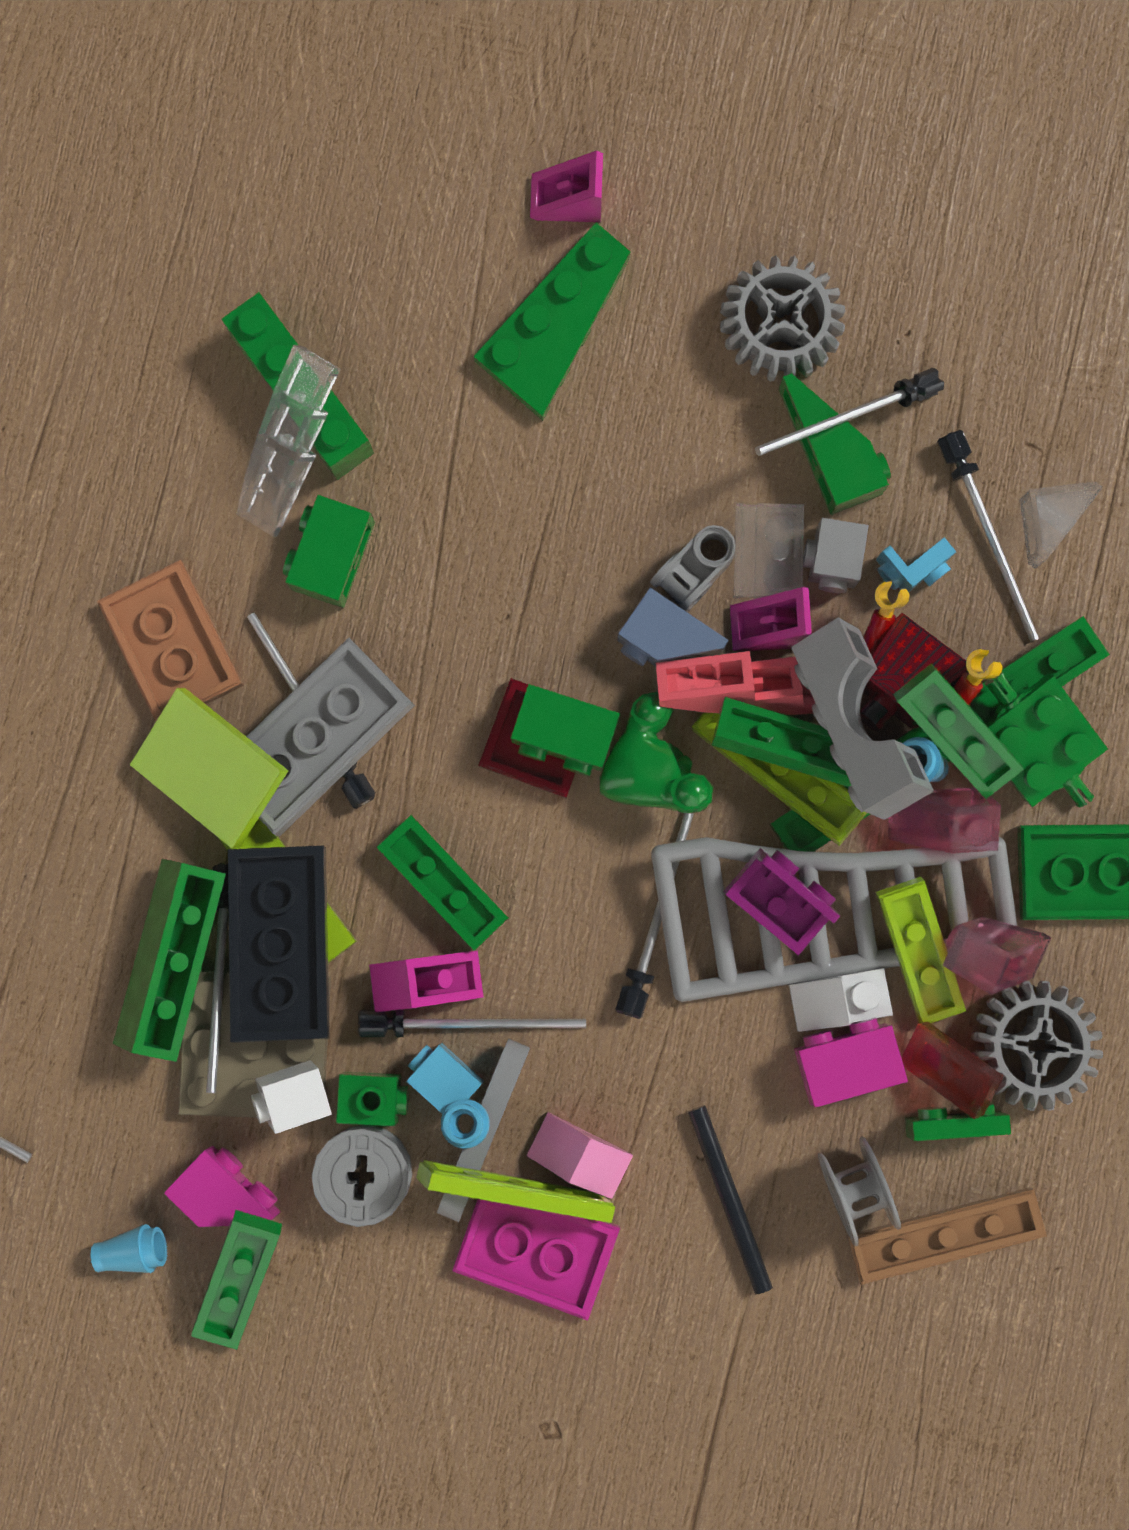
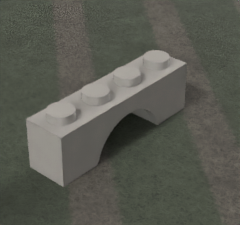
M838 617L793 645L791 649L798 662L794 667L796 675L813 696L815 704L812 705V711L819 724L828 730L833 742L830 746V752L837 765L846 771L851 786L848 787V793L854 805L861 812H866L885 820L934 792L915 749L894 739L873 741L863 727L860 716L861 697L867 682L877 670V666L860 629Z

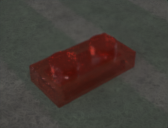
M928 1021L917 1025L901 1057L905 1069L973 1119L984 1116L1004 1077Z

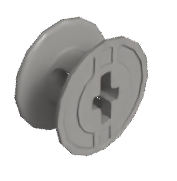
M372 1125L349 1127L329 1140L317 1155L312 1172L314 1195L322 1209L339 1223L355 1227L375 1225L391 1216L408 1194L413 1175L410 1155L401 1140L387 1129ZM361 1155L367 1156V1172H374V1178H371L364 1187V1195L358 1193L359 1178H352L351 1172H354L360 1166Z
M863 1136L859 1138L864 1162L834 1174L826 1157L822 1153H818V1160L827 1187L845 1230L855 1247L858 1246L859 1241L853 1220L884 1208L892 1225L897 1230L901 1229L899 1215L886 1179L869 1143ZM863 1171L866 1174V1178L849 1185L841 1183L842 1178ZM874 1197L877 1200V1204L860 1211L852 1209L853 1203L866 1198Z

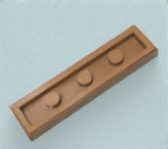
M1031 1187L900 1221L901 1229L899 1230L891 1223L857 1232L859 1244L856 1247L851 1242L849 1236L846 1235L858 1281L861 1285L1047 1237L1035 1191Z

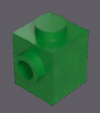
M343 1072L339 1074L336 1123L395 1126L399 1122V1115H407L409 1086H401V1074Z

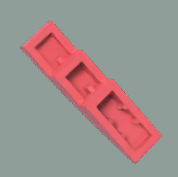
M750 651L656 663L660 707L704 713H719L722 702L727 697L780 714L797 715L813 714L812 705L815 704L810 690L800 682L796 675L794 667L798 662L795 657L751 662Z

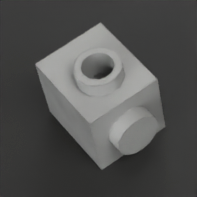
M821 518L816 527L815 540L807 539L804 549L802 567L810 568L808 581L819 583L818 589L831 593H846L847 588L854 589L861 578L869 525Z

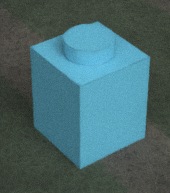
M443 1043L439 1044L435 1050L426 1045L408 1065L414 1073L406 1081L442 1114L454 1101L469 1099L484 1082Z

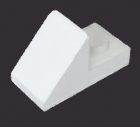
M884 968L789 984L798 1032L848 1026L853 1022L893 1015Z

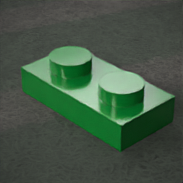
M991 1103L965 1105L966 1113L947 1115L946 1107L918 1108V1117H905L906 1137L913 1141L1011 1135L1010 1115L1001 1111H995V1106Z

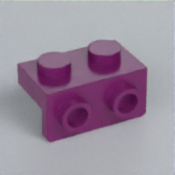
M760 847L723 892L799 955L829 920L835 923L839 919L840 915L831 907L836 898L816 881H813L807 887L794 875L800 868L779 850L770 856Z

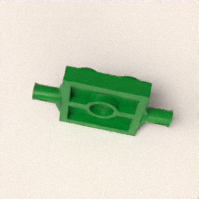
M1002 672L994 678L995 681L987 679L984 684L990 689L1000 705L985 724L1024 768L1010 782L1025 802L1033 808L1052 792L1063 787L1077 807L1080 808L1087 805L1083 798L1091 802L1094 794L1090 792L1079 775L1087 765L1107 751L1108 748L1057 679L1048 673L1030 688L1017 692L1014 691Z

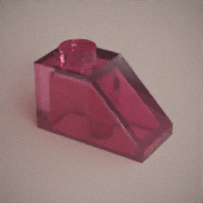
M975 787L934 790V792L889 817L888 838L892 841L947 853L998 851L1001 805L991 796L985 799Z
M980 917L961 923L952 930L946 942V948L949 951L942 966L992 995L1018 985L1023 981L1033 979L1052 937L1035 930Z

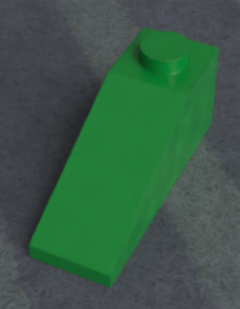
M792 373L783 376L778 390L795 431L838 415L833 408ZM848 421L800 440L830 515L879 497L888 487L887 479L891 478V472L885 456L881 452L876 454L871 441Z

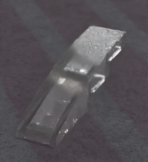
M293 345L271 396L249 460L236 512L237 515L273 537L278 536L316 457V454L310 450L329 413L322 408L341 370L299 345Z

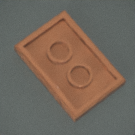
M181 560L97 601L155 722L177 688H186L203 703L208 704L244 686L188 570Z

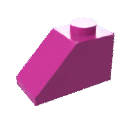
M478 950L369 965L375 1012L484 998Z

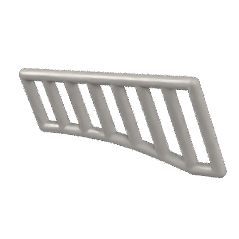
M704 837L657 845L651 852L673 995L680 1002L900 966L894 948L877 950L866 871L894 869L897 885L915 879L914 867L941 864L952 937L943 939L949 958L1011 948L1019 940L1005 841L1001 837H990L922 848L862 853L804 852ZM760 847L770 856L779 850L800 868L798 870L799 879L807 887L813 881L819 884L818 871L847 872L858 954L831 958L825 924L809 943L812 961L784 966L780 940L758 922L765 969L737 974L719 858L749 862ZM988 857L998 930L971 935L960 862ZM700 858L718 977L690 981L672 862Z

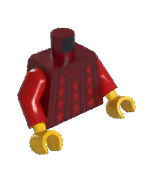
M892 581L883 582L877 587L875 601L880 606V609L873 611L863 636L877 666V670L864 688V692L871 699L860 710L861 721L875 732H879L893 716L910 728L919 727L897 702L893 694L931 663L968 705L983 688L981 682L983 679L996 678L1002 672L1001 662H993L985 672L982 670L981 662L988 655L989 650H974L969 654L966 661L904 613H901L896 618L893 614L895 609L905 606L909 601L910 595L907 589H901L896 602L891 603L887 593Z

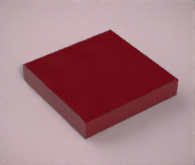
M510 678L478 766L567 799L576 773L563 768L565 760L548 754L545 762L523 756L518 753L520 745L514 744L511 741L528 684Z

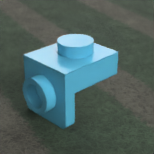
M944 537L912 564L907 566L894 549L888 546L876 558L880 565L878 573L885 582L892 581L890 588L893 590L900 588V590L907 589L910 592L923 580L930 587L951 570L946 562L956 553V550Z

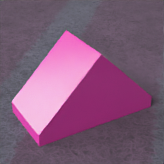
M596 150L532 173L530 218L537 221L601 223L603 153Z
M800 587L730 605L733 651L791 649L793 645L812 634L809 588Z

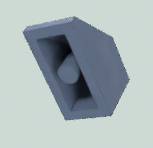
M649 588L618 633L617 639L618 642L623 644L620 651L630 660L640 666H644L648 661L655 667L657 662L720 655L729 641L652 588Z

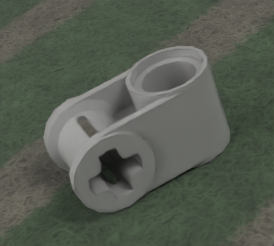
M712 525L703 528L680 552L672 556L659 569L650 583L654 587L661 586L680 605V608L688 612L708 592L713 583L732 563L736 547L734 537L730 531L722 526ZM714 539L722 542L727 550L725 557L717 561L705 558L701 553L700 547L707 540ZM675 578H677L685 587H683Z

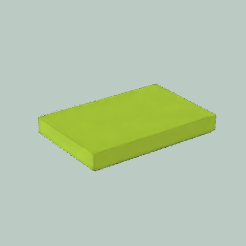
M177 688L130 763V766L231 849L241 847L289 771L186 688Z

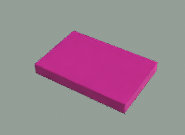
M478 1199L452 1271L588 1321L620 1226L602 1221Z

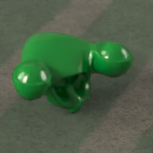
M658 692L643 694L633 703L625 731L613 747L599 778L600 794L613 802L625 805L664 808L685 814L702 812L712 803L713 786L706 776L691 773L692 760L687 755H683L677 747L664 740H660L656 735L667 725L673 712V708L660 707Z

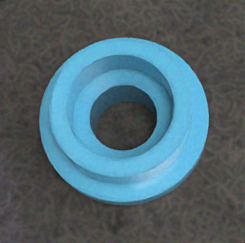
M461 1099L454 1101L442 1114V1134L451 1145L457 1148L475 1147L486 1138L489 1132L490 1120L488 1113L480 1103L474 1100ZM464 1114L470 1115L474 1120V1127L469 1133L461 1131L458 1125L460 1117Z

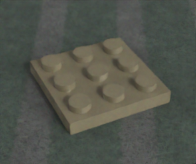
M200 971L183 1036L178 1114L257 1118L251 1095L259 1093L255 1079L309 1060L318 1067L325 1089L328 1039L230 1042L229 972H224L216 1093H206L215 971ZM329 976V1008H330L331 976Z

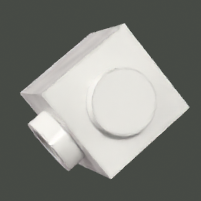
M311 1060L255 1079L259 1093L251 1095L255 1113L259 1123L268 1121V1125L275 1134L332 1115L319 1069Z

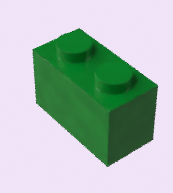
M317 494L314 505H307L301 516L299 531L303 535L298 549H290L283 566V575L287 576L285 583L292 591L344 608L375 525L371 513Z
M528 684L511 741L514 744L520 745L518 753L523 756L545 762L548 754L565 760L563 768L590 776L592 769L602 772L620 713Z

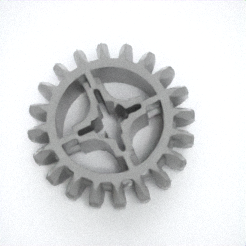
M775 255L771 257L769 269H766L757 260L752 266L753 275L742 270L737 276L739 286H728L726 296L730 301L723 302L720 313L727 317L720 323V332L732 334L725 341L726 349L735 350L741 348L735 358L737 365L744 364L750 359L753 361L750 374L756 376L761 367L769 369L767 380L770 382L775 380L778 371H783L784 376L791 373L795 376L796 368H798L801 374L808 377L813 372L812 362L817 366L824 367L828 361L826 352H836L839 342L835 337L841 336L845 330V325L838 320L844 316L845 306L834 303L839 298V288L825 289L830 279L828 273L821 274L817 278L812 276L815 268L813 261L806 264L804 270L796 268L798 260L795 255L790 257L787 266H781L780 259ZM784 288L796 292L783 296L776 293L773 289ZM751 300L758 306L757 313L763 319L759 331L754 336L749 330L745 318V309ZM810 303L814 307L819 321V332L815 338L807 332L809 326L802 319V314H804L806 306ZM794 310L790 322L783 320L779 324L775 323L772 326L775 315L782 318ZM774 342H784L791 346L793 350H776L768 346Z
M1021 981L1019 983V997L1011 987H1004L1001 991L1006 1004L1003 1005L995 998H989L986 1003L995 1013L993 1017L985 1014H978L976 1017L980 1024L987 1026L986 1033L972 1032L971 1034L972 1040L984 1042L985 1049L972 1052V1058L979 1061L988 1060L989 1063L978 1071L979 1077L987 1079L996 1075L997 1077L991 1083L989 1090L994 1094H999L1008 1087L1005 1102L1015 1105L1023 1095L1024 1109L1030 1111L1035 1110L1039 1099L1045 1110H1054L1055 1094L1063 1104L1068 1105L1072 1103V1094L1069 1087L1080 1093H1085L1088 1087L1080 1079L1082 1074L1091 1077L1098 1075V1070L1088 1065L1089 1058H1103V1051L1093 1049L1090 1046V1041L1102 1039V1032L1097 1030L1087 1031L1086 1026L1096 1020L1095 1014L1093 1012H1086L1078 1015L1085 1001L1081 997H1074L1066 1003L1069 989L1065 986H1058L1051 995V985L1048 981H1039L1035 992L1029 981ZM1034 1006L1033 1016H1028L1026 1026L1022 1031L1016 1034L1003 1033L1006 1025L1014 1015L1025 1008ZM1049 1008L1056 1012L1066 1023L1072 1043L1060 1041L1055 1036L1052 1027L1053 1019L1048 1018ZM1040 1039L1045 1040V1044L1057 1046V1049L1039 1050L1035 1053V1051L1028 1050L1026 1046L1017 1045L1016 1041L1029 1042V1040ZM1001 1048L1012 1049L1019 1054L1022 1063L1021 1071L1026 1072L1024 1083L1013 1076L1007 1068ZM1058 1057L1069 1058L1066 1067L1057 1077L1040 1084L1041 1076H1046L1048 1065L1052 1060Z

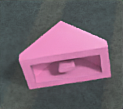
M548 1112L527 1156L568 1183L612 1199L633 1154Z

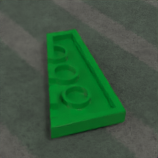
M596 222L474 355V361L542 421L549 411L550 404L559 387L564 383L581 346L583 347L598 314L604 308L630 259L631 251Z

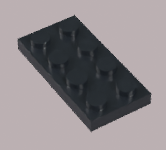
M321 845L228 849L230 1042L330 1039L326 847Z

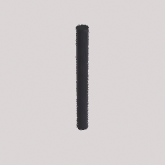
M705 1105L688 1111L754 1293L761 1294L767 1292L773 1286Z

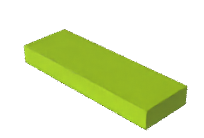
M920 876L877 891L876 895L920 1026L922 1027L966 1012L924 879Z

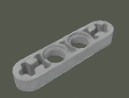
M508 1038L481 1103L489 1116V1132L479 1145L462 1149L456 1166L481 1170L530 1047ZM444 1193L437 1213L459 1222L469 1197Z

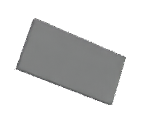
M350 638L341 644L246 736L289 770L259 817L270 831L278 837L415 706Z

